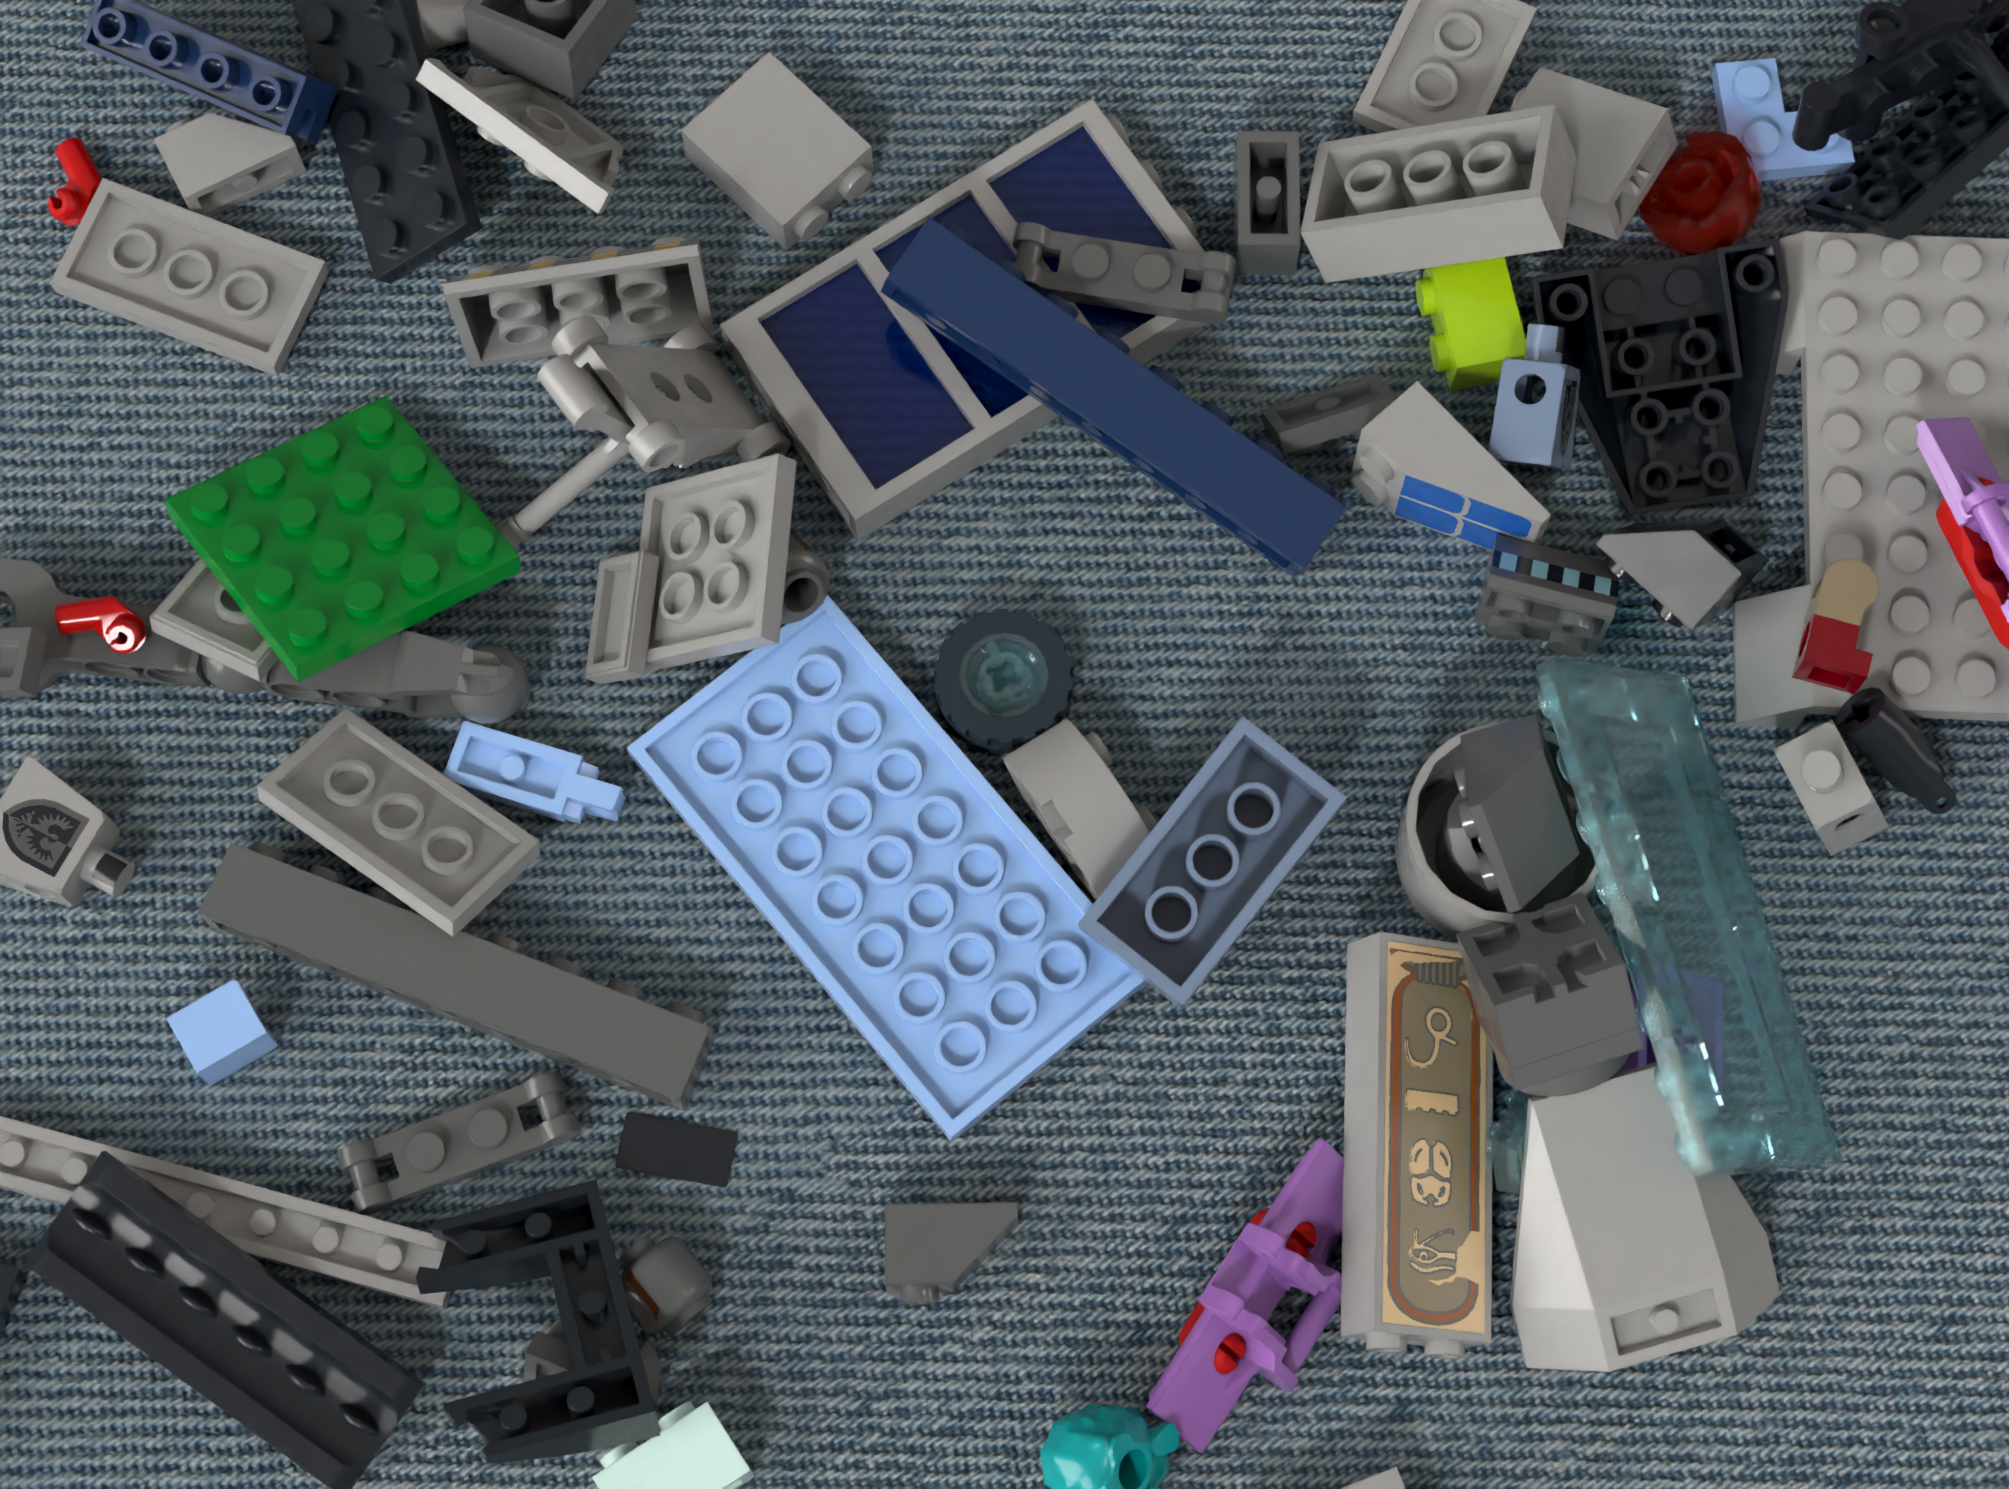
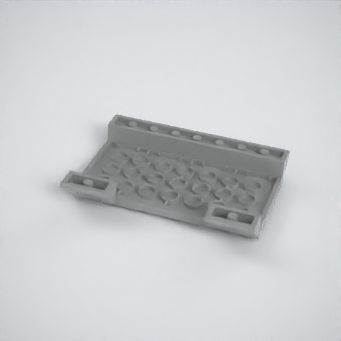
M1802 231L1780 238L1789 301L1776 374L1791 375L1801 357L1805 585L1734 602L1732 606L1734 726L1798 728L1807 714L1838 715L1844 703L1854 695L1792 678L1812 593L1818 582L1821 581L1826 569L1835 561L1845 558L1857 559L1866 563L1875 572L1879 581V593L1862 619L1856 649L1873 653L1868 678L1857 693L1871 687L1880 688L1908 718L2009 721V649L2004 647L1995 636L1937 521L1936 511L1944 496L1916 443L1919 431L1915 426L1924 419L1970 418L2003 483L2009 482V239L1908 235L1906 238L1899 240L1868 233Z

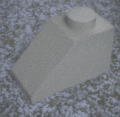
M207 113L198 118L180 120L170 126L166 133L153 138L189 210L209 218L307 172L291 136L213 113Z

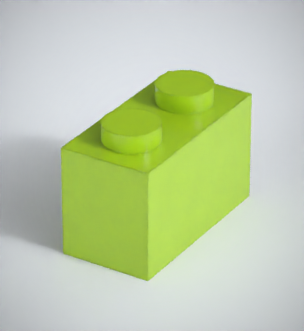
M1505 257L1424 269L1422 279L1416 280L1415 289L1421 315H1431L1436 335L1430 336V352L1436 372L1445 371L1450 391L1499 382L1504 358L1524 360L1526 337Z

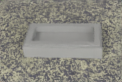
M641 550L600 559L585 679L598 684H607L645 676L659 556Z

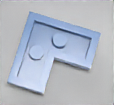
M1775 58L1715 63L1711 75L1730 184L1844 173L1854 165L1855 160L1851 140H1847L1837 133L1831 135L1827 145L1817 151L1801 149L1794 143L1792 131L1798 111L1785 112Z

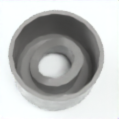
M1505 722L1474 727L1449 739L1427 759L1413 783L1396 833L1395 858L1399 878L1408 899L1423 919L1434 929L1458 942L1457 933L1491 922L1501 924L1505 929L1516 926L1513 915L1524 911L1527 912L1531 921L1543 917L1544 905L1582 892L1586 899H1588L1608 864L1614 843L1615 818L1607 786L1596 767L1575 745L1551 731L1542 728L1575 819L1580 854L1521 910L1508 913L1500 890L1488 891L1485 886L1478 857L1472 848L1471 839H1468L1461 822L1457 801L1461 800L1462 796L1453 768L1454 764L1463 762L1461 735Z

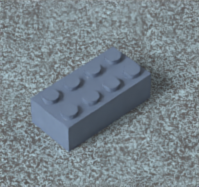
M1242 716L1079 921V929L1182 1010L1343 807L1347 797Z

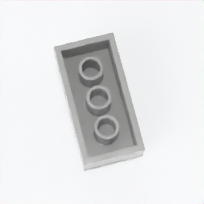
M1555 104L1321 142L1318 144L1300 233L1325 283L1562 249L1577 156Z

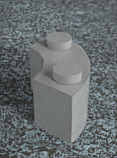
M1066 718L1002 759L1027 808L1052 838L1075 879L1097 900L1156 826L1157 821L1144 805L1135 809L1127 794L1108 768V766L1113 764V761L1101 739L1093 731L1083 736Z

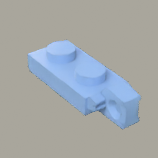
M463 721L443 773L473 795L563 822L568 820L581 823L584 812L618 822L626 800L622 793V787L596 780L600 771L598 770L599 768L586 763L581 755L467 721Z

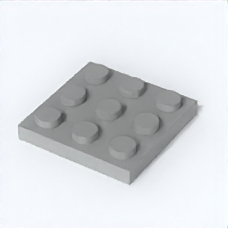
M777 453L646 488L639 551L645 550L659 556V565L645 673L779 644L797 461Z

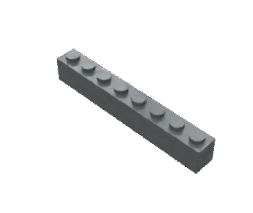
M230 842L198 912L211 928L686 1111L715 1042L710 1026L703 1024L706 1018L705 1015L699 1011L676 1002H669L667 1010L643 1001L645 992L620 980L609 979L607 986L583 978L586 972L585 969L557 956H550L547 964L523 955L526 950L524 945L497 933H490L486 941L464 932L465 926L452 937L424 916L406 910L407 904L386 890L372 887L367 895L346 887L348 879L329 868L313 864L310 872L287 864L290 858L287 854L264 843L254 842L251 849H247Z

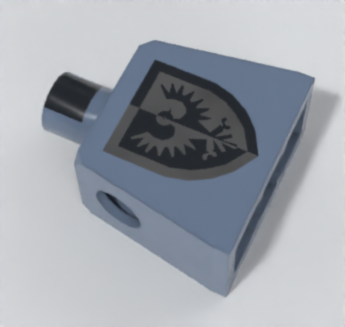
M1528 324L1524 360L1504 358L1488 450L1497 461L1571 470L1580 369L1561 364L1566 328L1552 325ZM1544 380L1546 384L1545 395L1539 402L1534 403L1532 399L1533 387L1539 381Z

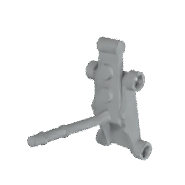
M590 315L582 316L564 326L553 338L551 346L557 357L551 359L540 369L537 378L576 430L588 429L590 432L599 430L609 437L515 516L511 514L506 518L507 522L498 530L514 549L523 541L528 542L532 539L531 535L629 453L641 469L649 473L661 468H667L671 464L679 466V468H688L707 457L737 452L743 462L777 453L785 455L791 446V441L776 422L765 423L714 355L717 348L716 342L702 324H691L678 331L668 340L664 347L608 344L607 334L594 317ZM656 385L664 391L668 398L657 389ZM688 386H689L691 389H693V390L698 394V396H699L700 398H698V397L688 388Z

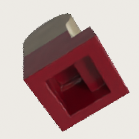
M1845 558L1835 561L1826 569L1821 581L1818 582L1812 593L1792 678L1851 694H1856L1868 678L1873 653L1856 649L1862 619L1879 593V581L1875 572L1866 563L1857 559Z

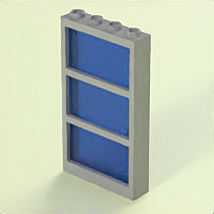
M1093 99L720 324L725 350L774 421L791 441L792 447L857 541L1059 416L881 293L887 276L928 217L940 225L943 221H949L962 228L973 238L975 243L972 247L992 261L995 257H1001L1011 263L1016 261L1017 250L1012 245L1016 225L1023 222L1038 223L1052 231L1199 254L1205 252L1196 240L1198 234L1190 216L1180 206L1172 208L1161 193L1163 185L1154 167L1145 159L1140 162L1136 159L1127 146L1129 139L1120 121L1112 113L1104 115ZM1041 257L1040 267L1046 271L1057 272L1060 259ZM1183 279L1181 292L1193 294L1200 292L1202 282ZM1232 282L1226 285L1225 296L1227 298L1230 297ZM1068 302L1077 310L1078 316L1076 319L1095 333L1099 329H1104L1119 337L1130 348L1128 356L1141 365L1208 324Z

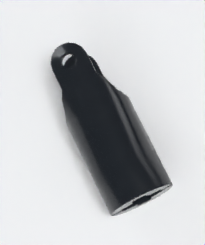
M1871 687L1863 689L1844 703L1836 718L1837 729L1891 785L1897 787L1908 796L1916 798L1933 814L1946 813L1955 806L1957 801L1956 794L1944 781L1945 771L1937 761L1933 744L1880 688ZM1946 798L1943 804H1935L1939 799Z

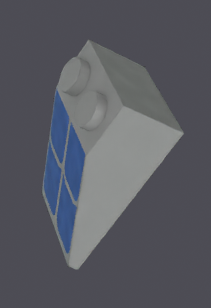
M1418 381L1361 430L1351 473L1355 476L1353 478L1355 486L1371 504L1379 506L1382 503L1396 517L1490 551L1497 534L1540 544L1551 514Z

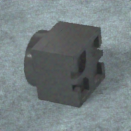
M1583 892L1545 904L1542 913L1543 917L1532 921L1527 912L1524 911L1513 915L1516 926L1505 929L1503 925L1491 922L1456 934L1477 1019L1495 1052L1501 1076L1515 1091L1519 1090L1532 1095L1548 1097L1583 1092L1610 1079L1622 1068L1630 1053L1644 1049L1625 962Z

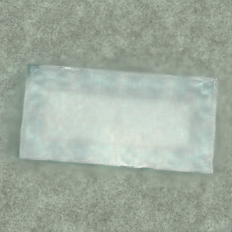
M1557 657L1537 665L1536 672L1541 685L1537 694L1539 706L1545 717L1552 722L1560 747L1556 756L1557 764L1562 776L1571 784L1579 808L1576 814V826L1581 838L1592 850L1598 870L1595 878L1596 891L1602 903L1610 909L1618 935L1615 940V947L1625 962L1627 972L1630 973L1638 999L1635 1003L1638 1024L1643 1033L1650 1038L1658 1064L1654 1071L1655 1082L1663 1098L1670 1103L1677 1125L1675 1146L1680 1159L1690 1168L1691 1174L1694 1177L1817 1170L1842 1163L1837 1142L1687 676Z

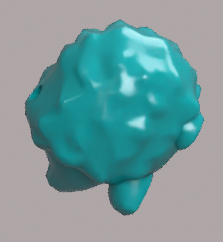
M1098 1403L1088 1404L1083 1409L1075 1410L1069 1415H1064L1060 1420L1053 1423L1049 1436L1040 1451L1044 1484L1051 1489H1159L1157 1487L1167 1477L1171 1469L1167 1454L1177 1450L1179 1447V1432L1175 1425L1168 1421L1150 1428L1138 1408H1125L1110 1404L1100 1405Z

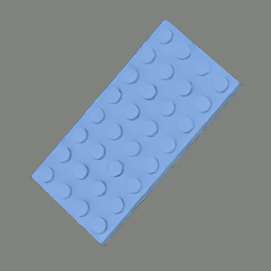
M828 594L823 604L813 614L801 621L785 624L781 627L779 644L753 649L627 747L629 755L951 1142L1147 983L1079 929L1078 923L1093 905L1092 902Z

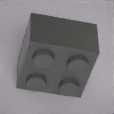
M469 0L463 7L472 57L573 100L578 98L637 18L635 0Z

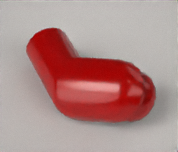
M71 138L63 141L55 149V154L68 177V181L64 188L56 190L58 197L50 196L48 200V209L53 218L62 221L68 226L80 224L103 179L82 139Z
M106 596L57 604L55 606L56 624L61 635L95 631L109 644L108 647L112 651L119 654L137 651L145 642L146 627L142 618L117 597Z

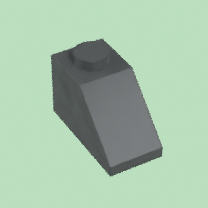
M1018 1202L885 1204V1286L887 1294L899 1293L900 1303L921 1305L938 1303L939 1293H953L1018 1227Z

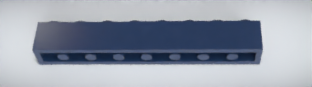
M928 217L887 276L881 293L1291 577L1296 576L1307 567L1346 509V506L1334 499L1337 492L1329 483L1311 473H1305L1304 476H1301L1283 463L1285 455L1273 444L1259 437H1254L1252 441L1231 427L1234 421L1224 410L1207 401H1202L1199 405L1180 392L1182 384L1168 371L1156 365H1151L1147 369L1128 356L1130 348L1119 337L1104 329H1099L1095 333L1076 319L1078 312L1067 301L1052 293H1047L1044 297L1024 283L1027 279L1025 274L1014 264L1001 257H995L993 261L972 247L975 243L973 238L962 228L949 221H943L940 225Z

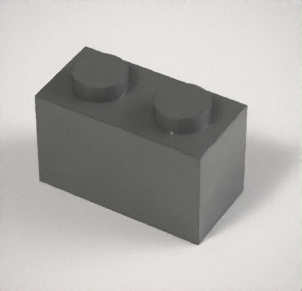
M1237 131L1233 160L1234 258L1237 262L1235 275L1296 274L1301 246L1299 131Z

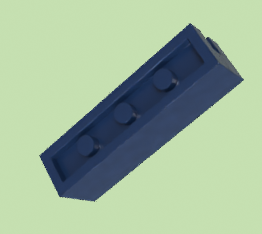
M96 0L80 42V46L263 126L295 138L299 137L316 144L319 141L339 88L336 85L138 0Z

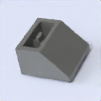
M1537 713L1461 735L1463 762L1453 765L1456 782L1462 799L1457 801L1463 828L1468 839L1478 838L1483 852L1477 853L1485 886L1488 891L1500 890L1508 913L1521 910L1580 854L1575 819Z

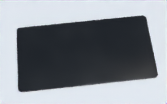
M628 1112L625 1117L615 1166L620 1169L727 1187L738 1133Z

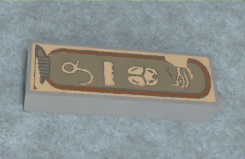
M1380 931L1347 944L1340 1337L1366 1340V1350L1370 1352L1402 1353L1407 1351V1344L1424 1346V1356L1428 1358H1465L1466 1347L1491 1343L1493 1048L1476 1016L1459 944Z

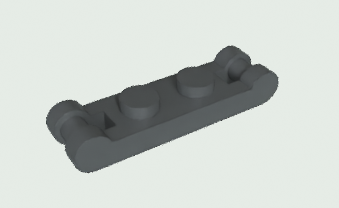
M1033 222L1019 223L1015 227L1012 245L1017 250L1016 261L1012 264L1025 274L1027 279L1024 283L1044 297L1047 293H1052L1068 302L1209 324H1219L1227 320L1230 301L1225 296L1226 285L1233 281L1237 263L1236 259L1227 253L1207 251L1199 254L1058 232ZM1041 257L1060 259L1058 271L1043 270L1040 267ZM1183 279L1201 281L1200 292L1195 294L1181 292Z
M551 1071L537 1075L527 1080L524 1084L377 1138L358 1141L339 1149L337 1157L342 1172H350L356 1190L351 1194L356 1213L367 1215L578 1137L581 1134V1129L576 1115L567 1112L562 1098L567 1089L561 1072ZM537 1105L543 1123L526 1130L520 1111ZM394 1158L400 1177L387 1182H381L376 1164Z

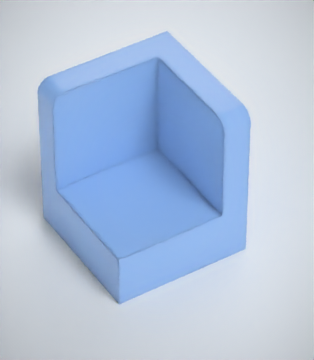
M235 980L229 981L166 1018L196 1073L210 1086L278 1046L273 1035L261 1022L242 986Z

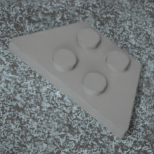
M425 59L416 81L478 125L476 128L477 132L484 139L493 144L507 147L524 159L523 164L525 168L533 175L543 180L554 181L597 214L603 213L614 192V188L611 186L618 175L620 167L618 163L624 150V146L543 86L517 75H502L491 70L472 66L469 67L465 78L462 79L449 71L440 60Z

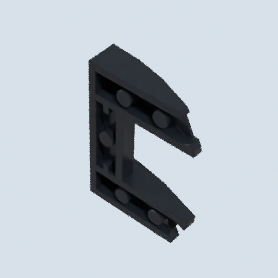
M597 1180L433 1222L431 1227L433 1237L446 1241V1245L438 1269L419 1266L416 1280L420 1294L499 1286L551 1276L573 1366L572 1370L444 1403L447 1419L455 1428L468 1422L488 1443L487 1446L480 1450L483 1459L488 1464L559 1457L661 1436Z

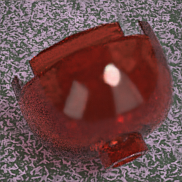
M1721 131L1697 132L1685 137L1689 146L1678 150L1670 156L1638 207L1640 210L1639 215L1645 225L1665 247L1689 256L1709 254L1710 251L1717 248L1733 245L1744 237L1754 225L1762 206V182L1756 163L1736 136Z

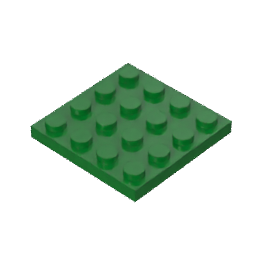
M387 396L165 499L168 516L297 682L520 572L519 554Z

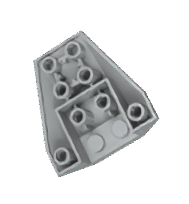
M1654 1062L1616 1073L1602 1084L1576 1094L1528 1098L1509 1301L1523 1361L1527 1368L1611 1372L1738 1335L1781 1295L1766 1231L1659 1063Z

